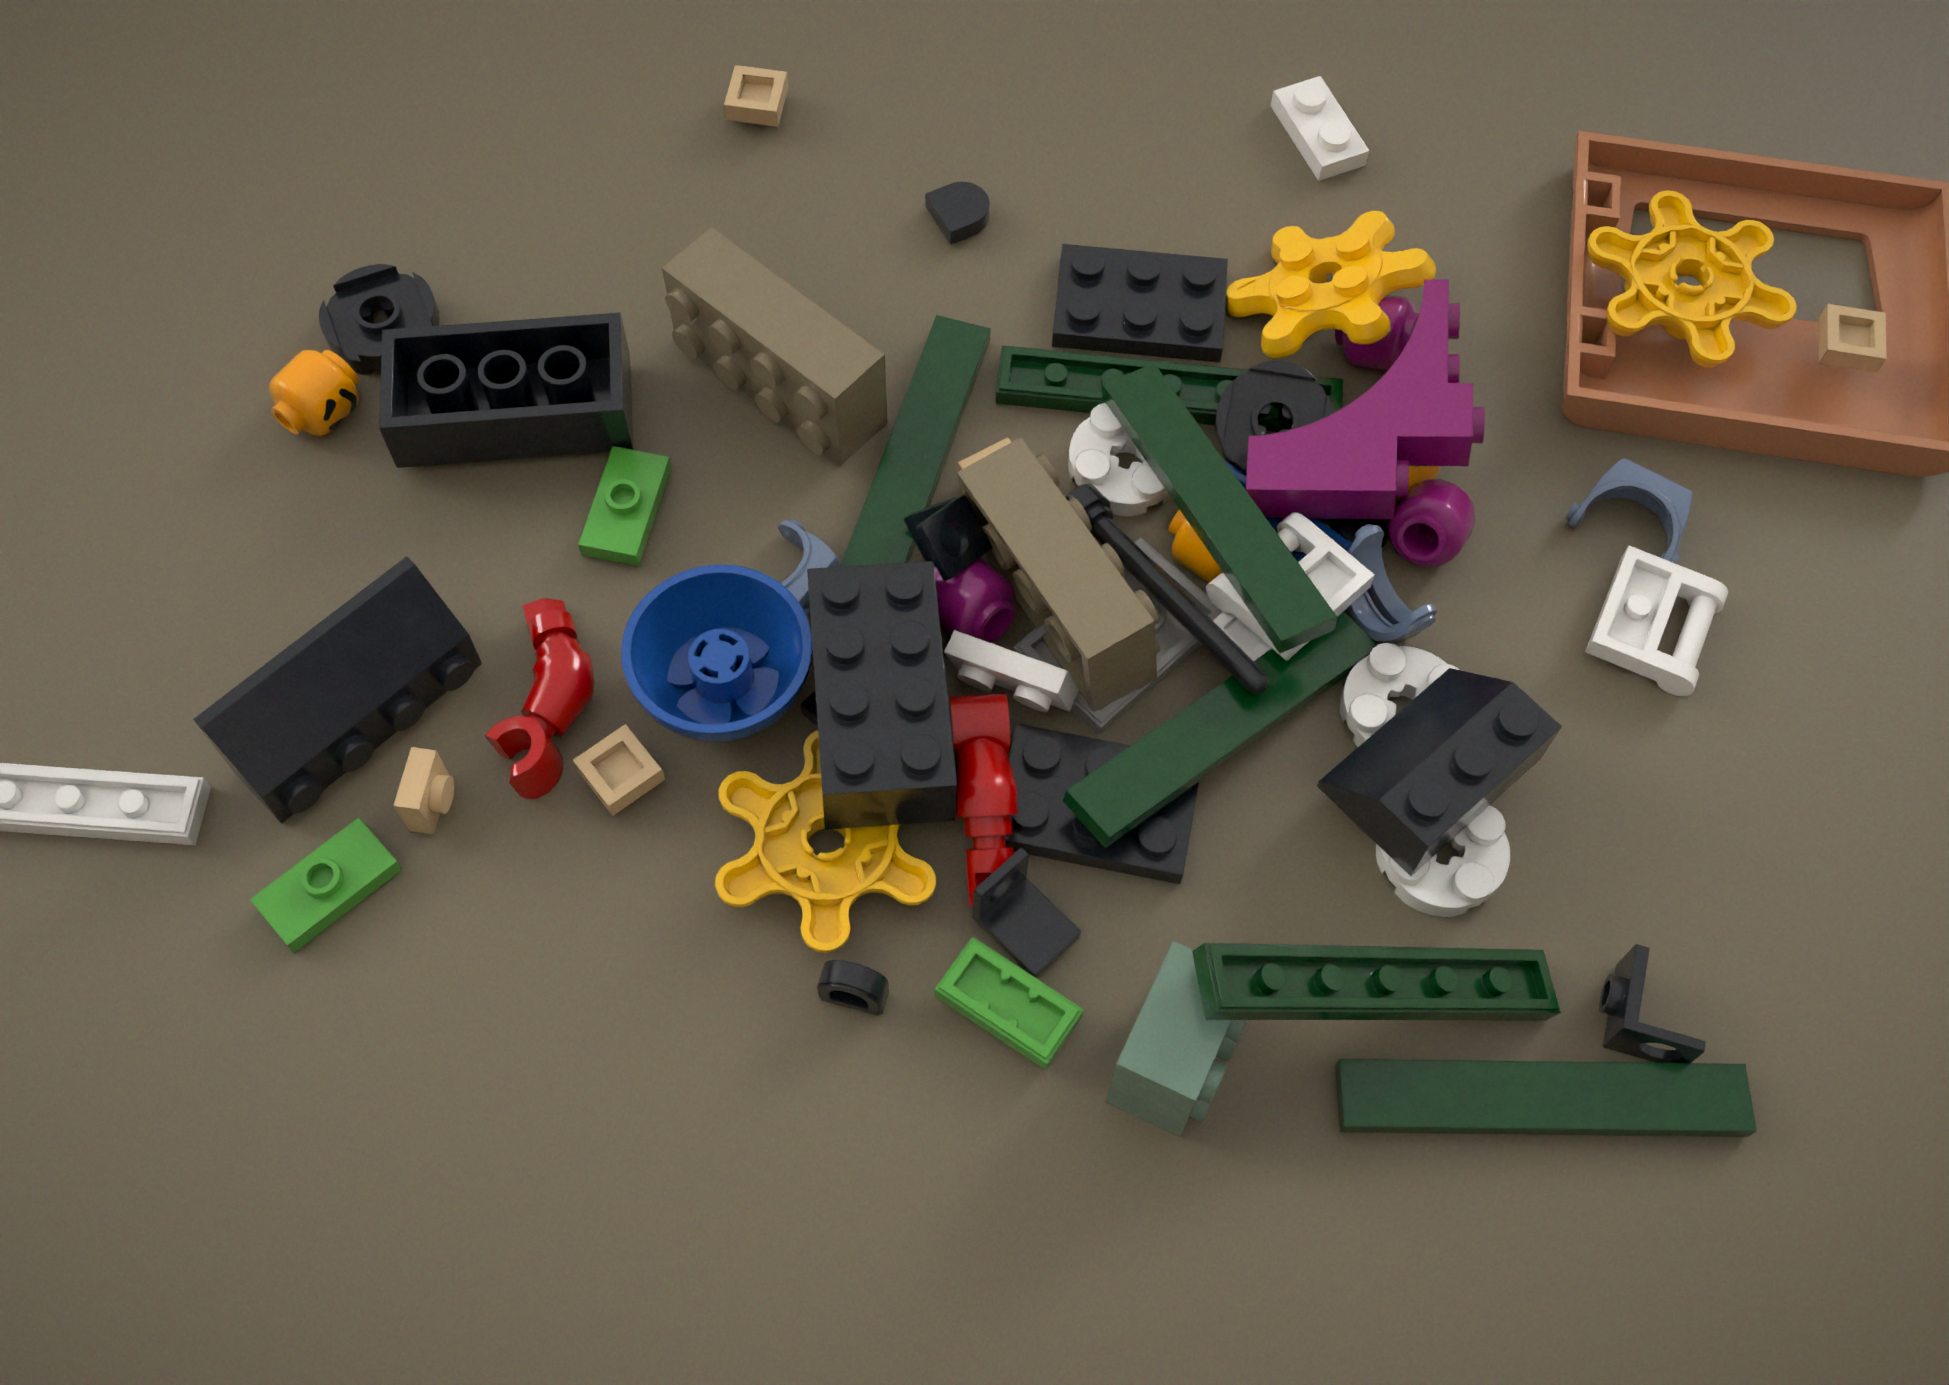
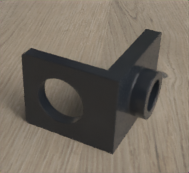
M965 494L918 510L904 518V522L925 562L933 561L934 568H937L943 581L954 578L993 548Z
M1021 847L974 889L972 918L1027 973L1037 978L1080 938L1081 930L1027 879L1029 854Z
M1635 944L1617 963L1615 974L1608 975L1602 988L1599 1011L1608 1015L1603 1047L1655 1063H1692L1705 1052L1706 1041L1638 1022L1650 948ZM1645 1043L1664 1044L1676 1050L1659 1049Z

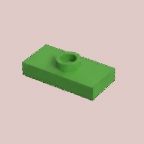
M612 446L578 543L581 556L639 567L672 469L670 457Z
M358 817L253 896L250 901L291 951L295 953L403 869Z
M974 937L970 939L934 989V997L1045 1071L1082 1019L1084 1013L1083 1008Z

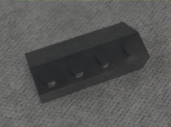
M406 556L193 720L237 777L282 824L293 814L301 813L312 807L320 798L323 790L343 774L363 766L371 758L374 750L397 731H403L413 726L421 718L424 710L447 691H454L463 686L482 662L468 632L418 567Z

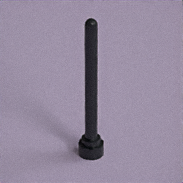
M1089 483L1080 485L1065 497L1067 501L1076 498L1080 502L1092 525L1090 533L1102 545L1105 543L1110 544L1119 556L1123 566L1249 693L1259 695L1267 690L1269 686L1267 674L1112 521L1113 513L1110 511V502L1094 485Z

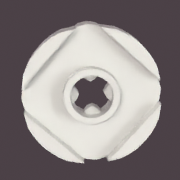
M1102 403L1093 408L1090 417L1078 426L1070 442L1068 472L1071 480L1073 481L1074 478L1078 486L1087 483L1094 485L1109 500L1110 511L1113 515L1117 516L1145 514L1147 507L1156 505L1163 499V505L1171 500V496L1108 405ZM1123 452L1132 453L1141 462H1132L1129 469L1119 467V458L1114 455Z
M1382 643L1375 646L1368 656L1360 660L1352 668L1340 696L1339 712L1343 723L1346 718L1348 728L1355 735L1352 741L1359 747L1396 715V704L1389 701L1388 698L1402 695L1413 700L1449 668L1460 669L1419 648L1397 646L1392 643Z
M1488 806L1449 842L1457 850L1459 857L1452 856L1447 865L1436 862L1437 855L1435 854L1415 874L1410 876L1376 844L1377 863L1381 873L1383 874L1385 871L1388 879L1396 887L1394 893L1411 908L1439 917L1461 915L1466 913L1469 908L1479 906L1490 899L1506 877L1510 864V846L1504 832L1506 822L1503 815L1496 808Z

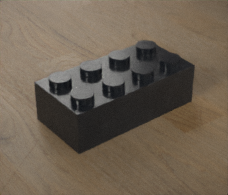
M621 313L383 330L379 429L396 467L405 468L611 452L612 446L633 450L630 351Z
M933 561L807 569L825 830L955 821L957 779Z

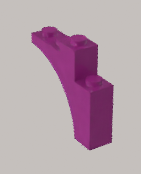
M1449 279L1424 280L1423 300L1418 320L1409 341L1386 374L1366 393L1332 415L1309 425L1280 433L1248 437L1246 491L1266 518H1286L1291 513L1297 512L1306 518L1394 519L1396 497L1408 496L1409 466H1469L1472 443H1483L1485 409L1484 407H1473V383H1459L1460 355L1448 354V339H1459L1460 303H1449Z

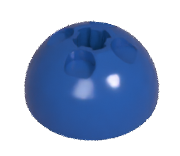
M737 565L700 566L683 571L664 580L639 602L624 630L621 644L622 668L631 692L638 703L656 722L681 736L698 741L728 742L739 740L770 727L797 700L806 683L811 667V628L798 600L786 587L772 577Z

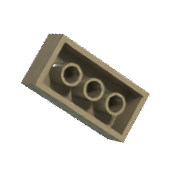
M711 226L662 267L667 293L665 301L670 309L674 329L672 337L679 349L692 359L699 357L714 369L718 378L728 388L732 390L740 389L755 400L758 408L767 418L773 422L781 420L793 429L810 451L817 455L824 453L839 466H842L888 423L885 354Z
M1022 437L958 471L961 495L965 494L984 533H986L993 547L983 556L993 569L1012 584L1015 592V602L1032 627L1038 629L1045 623L1048 632L1042 636L1044 644L1059 666L1069 672L1079 688V692L1092 711L1102 710L1106 705L1157 680L1156 654L1160 652V645L1155 636V625L1159 623L1158 613L1152 601L1143 590L1140 589L1133 592L1123 578L1125 576L1123 564L1112 546L1108 543L1100 546L1090 533L1092 525L1080 502L1076 498L1067 501L1058 488L1060 485L1058 476L1048 458L1042 453L1035 457Z

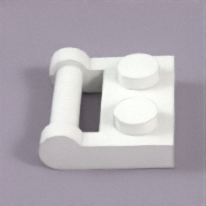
M1293 512L1278 524L1277 534L1291 553L1293 551H1303L1306 554L1298 563L1336 616L1340 615L1371 587L1375 574L1305 516ZM1220 573L1207 584V595L1219 610L1225 613H1232L1279 654L1224 573ZM1308 642L1279 655L1288 661Z
M1628 546L1621 557L1585 652L1655 680L1658 686L1669 694L1688 696L1694 692L1699 678L1698 669L1695 667L1715 613L1723 610L1728 589L1716 579L1635 547ZM1679 596L1687 600L1690 608L1674 653L1671 656L1658 651L1657 648L1675 599Z

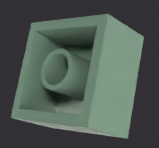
M1172 941L1116 1063L1105 1102L1181 1137L1189 1117L1201 1123L1203 1122L1227 1068V1065L1215 1060V1057L1229 1062L1247 1020H1205L1192 953L1194 950L1176 941Z

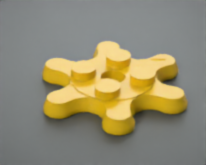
M1665 190L1653 196L1649 204L1650 222L1653 226V230L1650 233L1631 235L1617 228L1605 226L1595 229L1588 238L1587 247L1590 260L1595 265L1618 273L1625 279L1624 288L1626 292L1615 296L1609 302L1606 310L1607 323L1611 331L1620 336H1631L1648 325H1663L1666 332L1678 339H1686L1691 358L1702 367H1716L1732 356L1735 350V341L1730 334V322L1747 321L1762 328L1776 329L1789 322L1796 313L1797 304L1788 292L1762 283L1752 271V261L1765 255L1773 246L1774 236L1771 230L1763 223L1755 220L1738 222L1727 231L1716 232L1706 229L1695 220L1689 199L1676 191ZM1677 275H1691L1701 285L1692 286L1683 282L1678 286L1676 284L1678 280Z
M1370 211L1360 215L1347 231L1334 237L1323 239L1311 238L1298 226H1288L1280 229L1274 234L1271 245V256L1278 263L1277 266L1263 275L1242 278L1231 283L1226 290L1225 307L1226 311L1234 317H1246L1260 313L1273 316L1264 326L1261 336L1262 352L1270 358H1283L1292 355L1301 348L1304 341L1310 335L1320 330L1333 328L1345 332L1349 340L1356 344H1371L1385 337L1391 327L1387 314L1378 306L1380 301L1387 294L1396 290L1423 286L1424 280L1433 279L1437 270L1433 259L1423 249L1412 248L1397 252L1382 251L1385 245L1393 239L1395 228L1383 212ZM1327 273H1332V281L1322 283L1327 280Z
M816 730L805 740L803 747L804 768L801 774L793 781L785 784H772L749 771H737L728 775L722 781L719 787V801L723 809L729 814L748 822L754 829L755 841L753 847L746 855L730 861L720 868L716 875L715 888L719 898L724 903L736 908L750 906L759 899L773 894H784L793 897L798 901L802 909L803 917L800 929L803 941L816 952L830 953L843 947L849 939L851 930L849 909L857 898L869 893H882L896 899L901 904L917 906L927 901L933 895L936 887V875L928 863L912 857L901 848L898 843L897 834L902 824L833 829L843 835L845 839L844 848L840 847L831 853L820 852L818 855L814 853V849L808 843L809 839L816 831L825 829L818 730Z

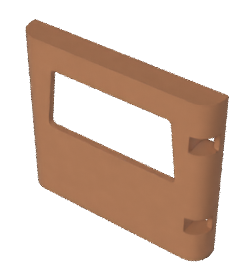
M1578 131L1574 142L1573 203L1570 226L1566 314L1567 337L1562 403L1563 413L1567 419L1576 425L1590 429L1907 476L1926 477L1949 472V182ZM1669 190L1683 194L1689 199L1693 215L1696 218L1731 223L1755 220L1763 223L1768 228L1861 241L1866 247L1876 311L1886 313L1887 359L1877 373L1819 364L1818 322L1794 318L1776 329L1762 328L1747 321L1730 322L1729 330L1735 341V350L1728 360L1712 368L1702 367L1695 363L1690 356L1686 339H1678L1666 332L1663 325H1648L1631 336L1617 335L1608 326L1606 310L1609 302L1615 296L1624 293L1621 289L1623 278L1618 273L1599 267L1590 260L1587 247L1588 238L1595 229L1605 226L1614 227L1630 234L1634 210L1649 211V204L1653 196L1658 192Z

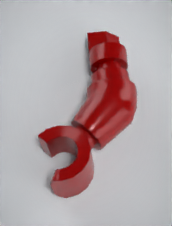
M542 598L522 605L532 645L536 650L535 656L537 660L532 669L534 682L521 710L523 716L518 715L506 718L495 724L485 734V737L498 754L510 760L516 753L530 749L522 760L512 764L509 783L519 796L526 799H538L550 792L558 783L563 771V760L551 738L553 735L557 737L564 735L593 698L595 686L591 657L588 653L581 650L580 643L576 640L577 633L572 615L566 611L563 600Z
M1006 693L949 696L952 741L957 759L956 817H964L965 837H972L973 849L966 850L969 906H973L974 889L1014 854L1013 847H1006L1005 835L1013 834L1012 815L1019 814L1017 785L1008 758L1011 737Z

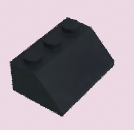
M1449 668L1319 780L1317 787L1404 871L1412 876L1542 758L1562 728V725L1514 682Z

